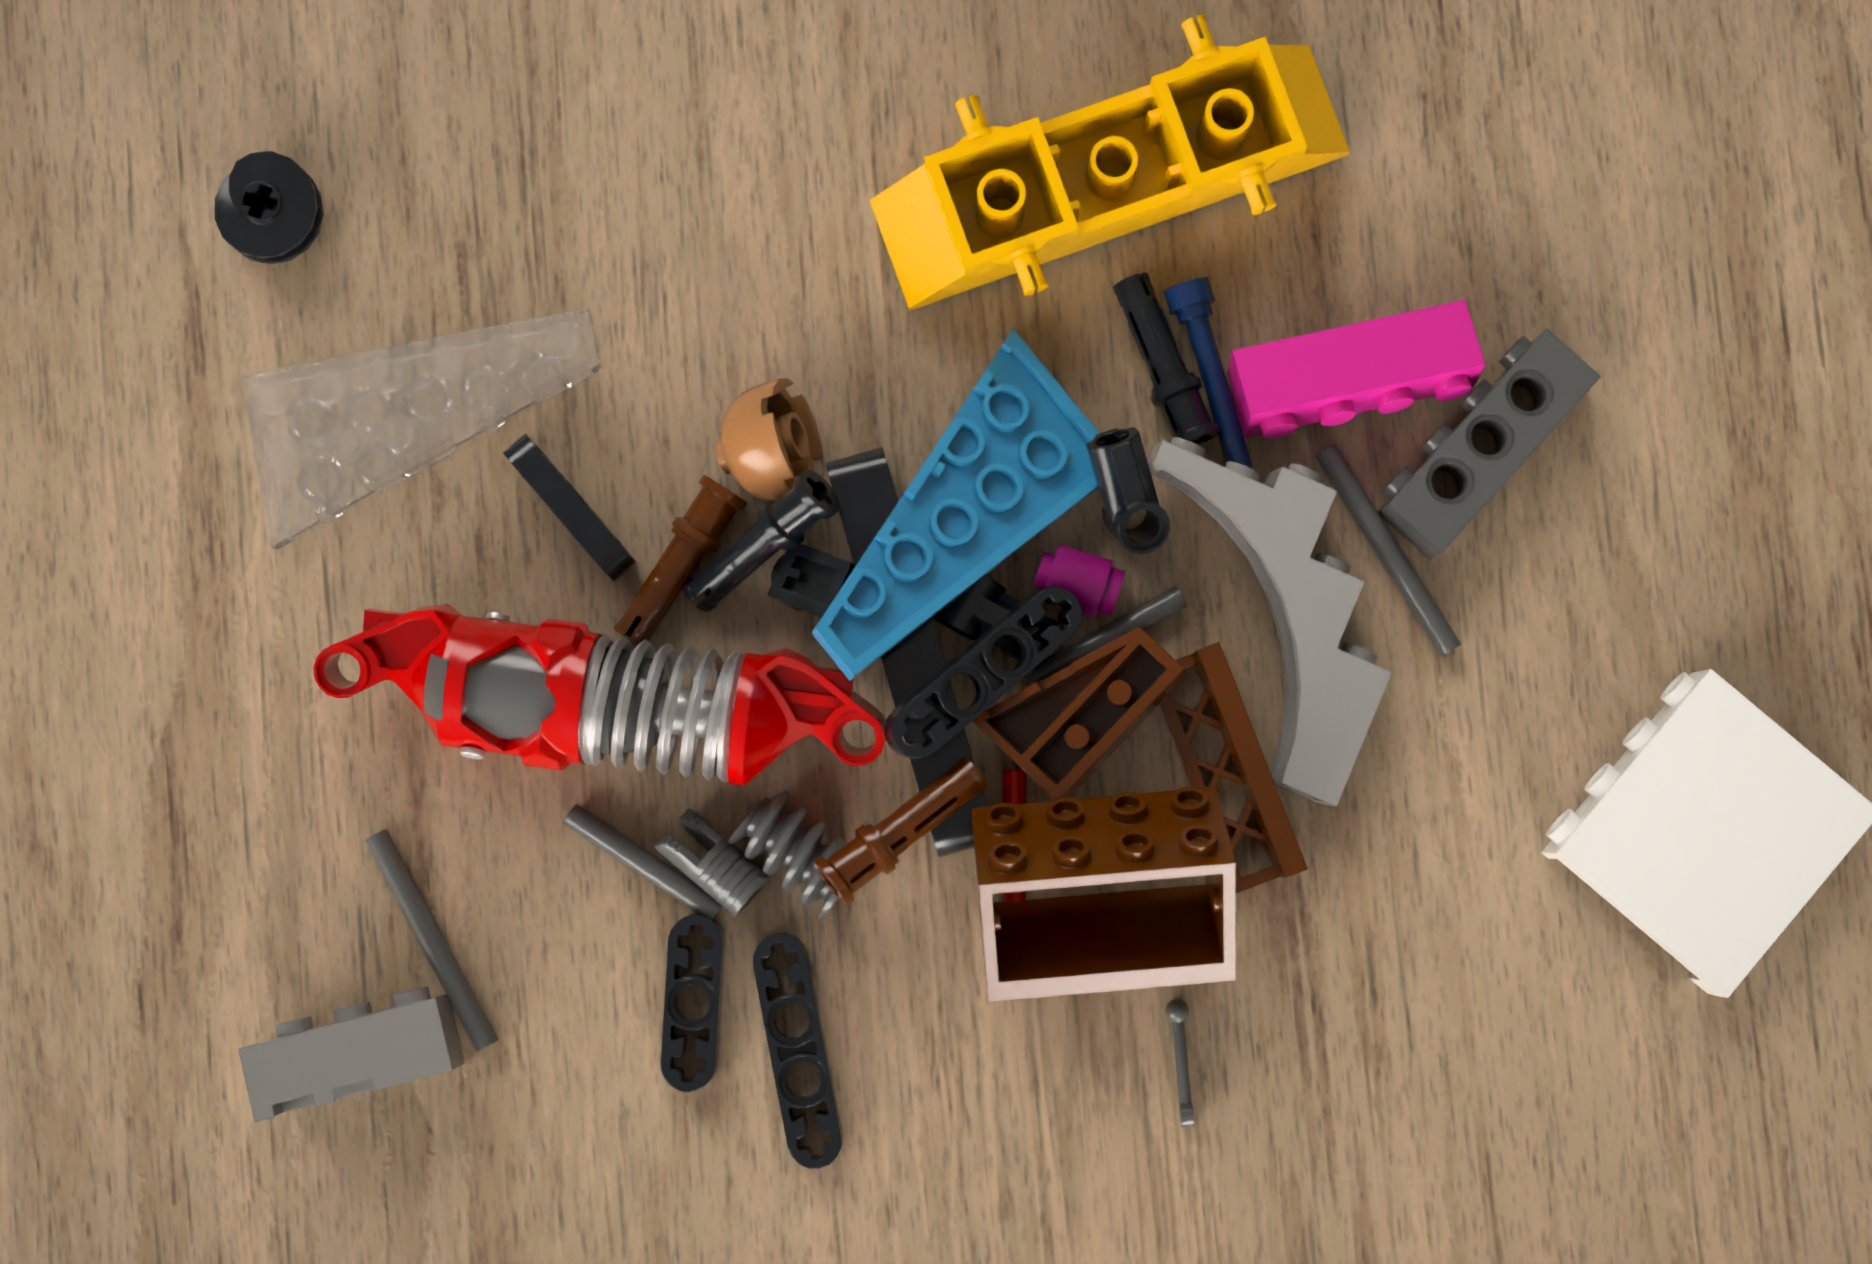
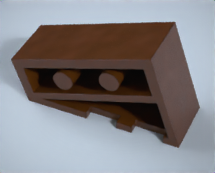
M1138 627L1072 662L1070 666L1040 682L1027 686L1012 697L986 709L973 722L1053 800L1063 797L1070 798L1189 673L1141 627Z

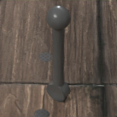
M1175 999L1167 1004L1165 1013L1169 1021L1172 1022L1179 1094V1117L1181 1127H1193L1194 1114L1191 1103L1184 1021L1189 1015V1008L1184 1001Z

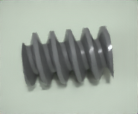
M784 790L770 799L764 798L735 830L728 842L735 844L746 837H750L744 856L752 860L767 852L768 856L763 872L770 876L785 867L787 871L781 887L785 891H789L804 883L805 888L800 903L807 907L819 899H823L824 902L818 917L821 920L838 899L825 884L814 867L813 862L819 857L830 858L843 848L845 841L838 837L826 845L820 843L826 824L821 821L805 830L802 825L808 809L801 806L793 812L786 814L784 809L790 794Z

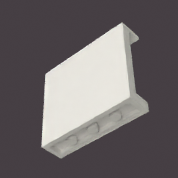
M1707 669L1692 672L1690 675L1683 672L1667 686L1660 697L1666 703L1652 721L1646 717L1632 728L1622 743L1628 748L1614 766L1606 763L1591 777L1584 788L1590 795L1576 812L1572 809H1567L1555 820L1546 833V836L1551 841L1541 853L1548 859H1558L1685 966L1693 973L1690 979L1707 994L1728 998L1871 826L1872 803L1715 671Z

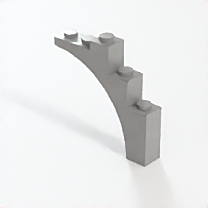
M1173 437L1170 443L1162 440L1151 447L1147 456L1151 474L1183 491L1219 522L1247 558L1270 604L1281 642L1285 682L1281 737L1270 770L1274 783L1279 787L1319 804L1338 806L1392 672L1374 665L1378 656L1366 649L1349 643H1344L1342 649H1338L1365 581L1349 575L1348 572L1351 566L1335 557L1317 553L1315 559L1310 558L1337 490L1321 484L1324 477L1317 471L1291 463L1288 469L1280 467L1269 472L1264 484L1258 482L1260 474L1257 471L1232 461H1227L1225 467L1207 460L1203 458L1206 450L1191 441L1178 437Z

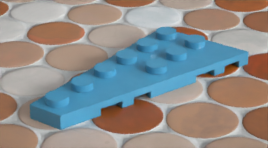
M1014 328L811 633L849 681L1098 489L1086 444L1091 442L1100 433Z

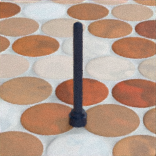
M1209 277L1196 278L1174 285L1164 290V296L1170 315H1177L1179 324L1186 325L1214 422L1219 423L1222 430L1219 434V439L1226 462H1236L1253 469L1208 319L1213 314L1211 304L1215 302Z

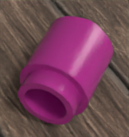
M1058 544L1055 555L1043 552L1033 586L1067 589L1077 597L1081 605L1082 614L1095 617L1096 613L1099 612L1111 616L1121 589L1125 571L1112 567V560ZM1060 603L1054 604V605H1057V606L1062 607Z

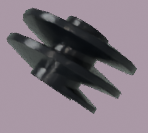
M273 151L250 153L237 160L231 173L222 181L215 197V221L222 237L229 245L251 261L270 265L291 261L307 251L320 233L324 210L321 193L315 182L291 158ZM277 203L275 211L265 210L261 216V211L264 207L273 208Z

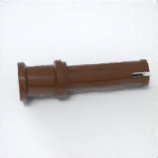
M703 475L699 483L702 489L683 517H676L672 525L674 527L671 531L675 533L674 538L619 623H616L613 628L621 635L630 637L629 640L637 645L644 639L650 640L704 554L706 553L711 556L713 551L715 553L721 546L718 538L736 510H744L748 504L745 500L706 475Z
M963 757L945 774L917 793L876 826L870 823L866 826L861 825L855 830L856 838L830 858L819 857L813 862L814 867L832 893L847 907L854 901L853 893L879 873L889 874L895 870V865L899 862L897 856L955 813L957 809L969 800L973 799L980 792L985 791L988 788L987 783L971 761Z

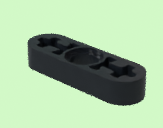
M526 433L503 452L510 463L614 582L637 563L622 543Z
M693 914L680 919L671 929L668 938L661 1071L670 1086L683 1092H692L703 1088L714 1077L719 1059L725 934L721 925L716 920L700 914ZM694 924L702 925L703 935L713 938V946L702 950L700 955V969L712 966V979L701 974H689L678 977V965L685 968L691 967L692 951L690 947L681 946V937L692 933ZM694 984L701 986L709 994V1011L700 1019H688L677 1008V995L686 985ZM674 1026L689 1031L705 1027L709 1028V1039L698 1036L695 1040V1055L697 1058L706 1060V1068L698 1069L693 1079L685 1078L684 1068L674 1066V1057L682 1056L686 1051L687 1035L674 1037Z

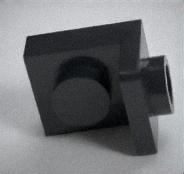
M800 544L795 549L786 550L785 554L776 561L771 575L772 585L767 595L798 611L803 610L822 618L856 565Z

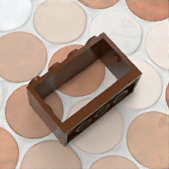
M1183 787L1173 791L1138 794L1123 792L1114 796L1081 799L1063 797L1046 802L1023 804L998 803L989 807L971 808L988 1002L1236 981V862L1217 787ZM1205 876V884L1030 899L1019 902L993 903L992 894Z

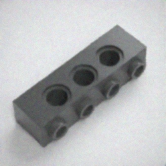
M1548 329L1532 342L1523 335L1500 359L1499 363L1506 370L1495 383L1491 385L1483 379L1461 402L1460 406L1467 414L1452 429L1444 422L1422 445L1420 449L1428 457L1418 468L1412 472L1405 465L1381 491L1389 500L1378 511L1380 516L1427 558L1432 559L1441 554L1601 377ZM1512 385H1521L1530 390L1534 397L1533 411L1521 410L1513 403L1511 399ZM1473 428H1483L1493 435L1496 443L1493 455L1482 454L1474 448L1471 441ZM1434 471L1447 472L1454 478L1457 485L1454 499H1445L1435 493L1431 484V477Z

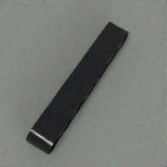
M882 447L825 463L831 486L839 499V514L854 565H857L898 503ZM932 618L881 656L895 708L946 666ZM949 680L945 689L946 697L953 707L959 709L951 681ZM931 696L925 700V703L934 708L931 713L920 720H912L907 716L903 721L908 729L906 734L903 735L905 743L914 741L923 744L926 739L922 734V730L934 718L943 719L945 726L951 722L949 718L936 709ZM962 729L934 754L926 758H910L919 791L945 774L963 757L971 761L975 766L965 729ZM983 792L957 809L955 813L931 830L938 857L974 848L971 808L987 807Z

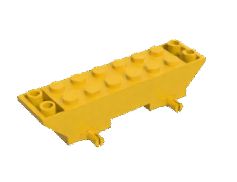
M1202 14L1197 15L1195 21L1191 17L1181 24L1193 56L1180 67L1152 76L1149 85L1040 123L1039 118L1035 117L1010 127H989L978 95L968 96V104L973 118L965 97L958 100L954 106L958 111L966 136L953 147L925 156L922 166L870 199L873 213L909 311L1016 273L1024 290V295H1033L1035 287L1029 271L1031 272L1037 292H1041L1049 286L1040 267L1041 264L1244 192L1250 204L1252 215L1261 214L1263 209L1264 212L1273 209L1277 204L1273 199L1268 184L1346 157L1350 153L1310 46L1269 45L1265 36L1239 46L1216 47L1207 25L1206 17Z

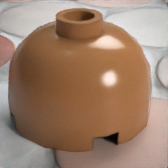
M788 378L768 381L742 392L726 410L721 425V440H718L716 443V455L722 470L726 474H731L735 481L753 496L765 500H779L794 486L795 476L804 469L814 471L813 460L823 458L818 428L810 407L802 394L794 397L790 396L785 388L793 383Z

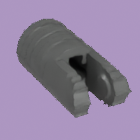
M688 808L679 818L681 826L709 851L706 856L700 860L670 835H663L654 847L731 915L737 917L762 890L770 876L765 874L756 863L745 857L742 851L733 844H730L728 839L694 810Z

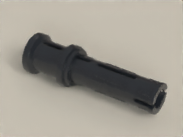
M1148 273L1135 274L1121 280L1113 286V291L1125 313L1134 340L1154 385V388L1151 390L1152 396L1150 397L1153 406L1161 408L1172 437L1182 438L1197 445L1215 438L1222 430L1219 423L1211 422L1199 393V390L1202 388L1201 380L1195 376V373H1188L1163 310L1158 303Z
M807 469L801 471L795 476L794 486L779 500H769L759 508L755 525L695 577L690 578L685 583V593L689 600L693 602L705 591L706 597L696 607L704 612H710L717 606V603L780 549L789 550L799 546L804 541V533L821 518L830 519L839 511V499L833 488L818 473Z

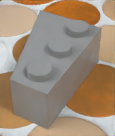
M427 986L392 995L395 1007L372 1013L370 1001L333 1010L336 1021L333 1023L313 1027L311 1016L274 1025L277 1037L239 1048L238 1051L254 1123L275 1118L276 1115L311 1105L316 1107L334 1102L338 1098L394 1086L453 1070L465 1064L452 1004L447 994L431 998L429 987Z

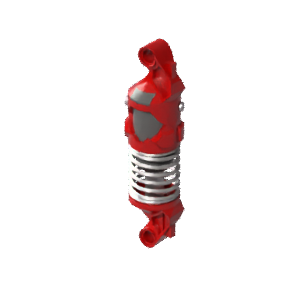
M449 604L421 607L408 613L369 608L364 611L363 631L323 649L316 657L313 667L314 679L319 688L327 695L335 698H349L384 680L394 681L419 708L441 746L461 748L460 755L463 757L483 759L485 752L516 755L521 757L524 766L564 771L571 763L584 765L586 763V765L593 764V766H597L603 761L605 755L611 756L612 764L616 769H619L626 763L628 753L630 752L634 753V766L639 772H642L648 767L652 747L658 742L656 768L664 775L670 770L673 762L677 735H682L679 771L684 778L693 773L700 737L705 738L702 775L705 779L709 781L715 776L717 770V776L723 783L729 781V784L747 786L791 745L809 735L816 736L843 763L852 766H864L875 761L881 754L886 741L884 730L886 719L883 713L853 691L854 678L849 681L841 670L819 667L810 658L788 648L762 655L746 653V656L741 652L737 653L735 651L728 656L723 664L722 657L713 648L701 660L699 653L692 646L684 649L678 657L676 649L668 642L657 653L652 644L645 639L633 650L627 638L621 637L614 643L606 634L601 635L590 632L585 623L547 619L539 626L510 622L508 615L499 612L487 613L486 619L463 616ZM342 653L352 655L360 665V676L357 682L349 681L342 676L338 664ZM666 658L668 660L669 685H667V673L663 669ZM690 662L691 688L681 687L685 671ZM711 666L713 691L704 690ZM853 720L865 721L873 727L876 741L866 748L851 746L843 735V727L846 723Z

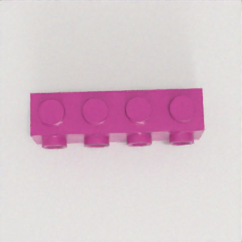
M1461 300L1232 350L1227 376L1245 438L1262 435L1265 439H1277L1293 433L1298 426L1320 422L1322 426H1336L1351 420L1357 413L1378 409L1382 414L1395 413L1408 408L1416 400L1434 396L1439 401L1460 398L1475 387L1485 366V361L1466 301Z

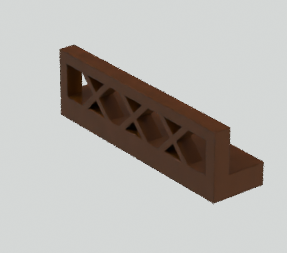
M1220 642L1176 659L1184 669L1196 667L1204 688L1195 710L1172 701L1170 694L1159 704L1191 787L1197 788L1216 787L1219 778L1222 777L1242 786L1247 801L1238 822L1224 816L1226 825L1234 828L1230 838L1232 850L1234 852L1243 832L1264 842L1272 866L1244 877L1240 876L1236 866V893L1278 877L1287 878L1308 870ZM1207 700L1210 703L1216 720L1202 714ZM1177 712L1191 717L1185 732ZM1198 721L1220 730L1225 747L1216 766L1193 755L1189 741ZM1229 755L1237 776L1223 770ZM1198 767L1213 773L1207 787ZM1251 812L1259 832L1245 826Z

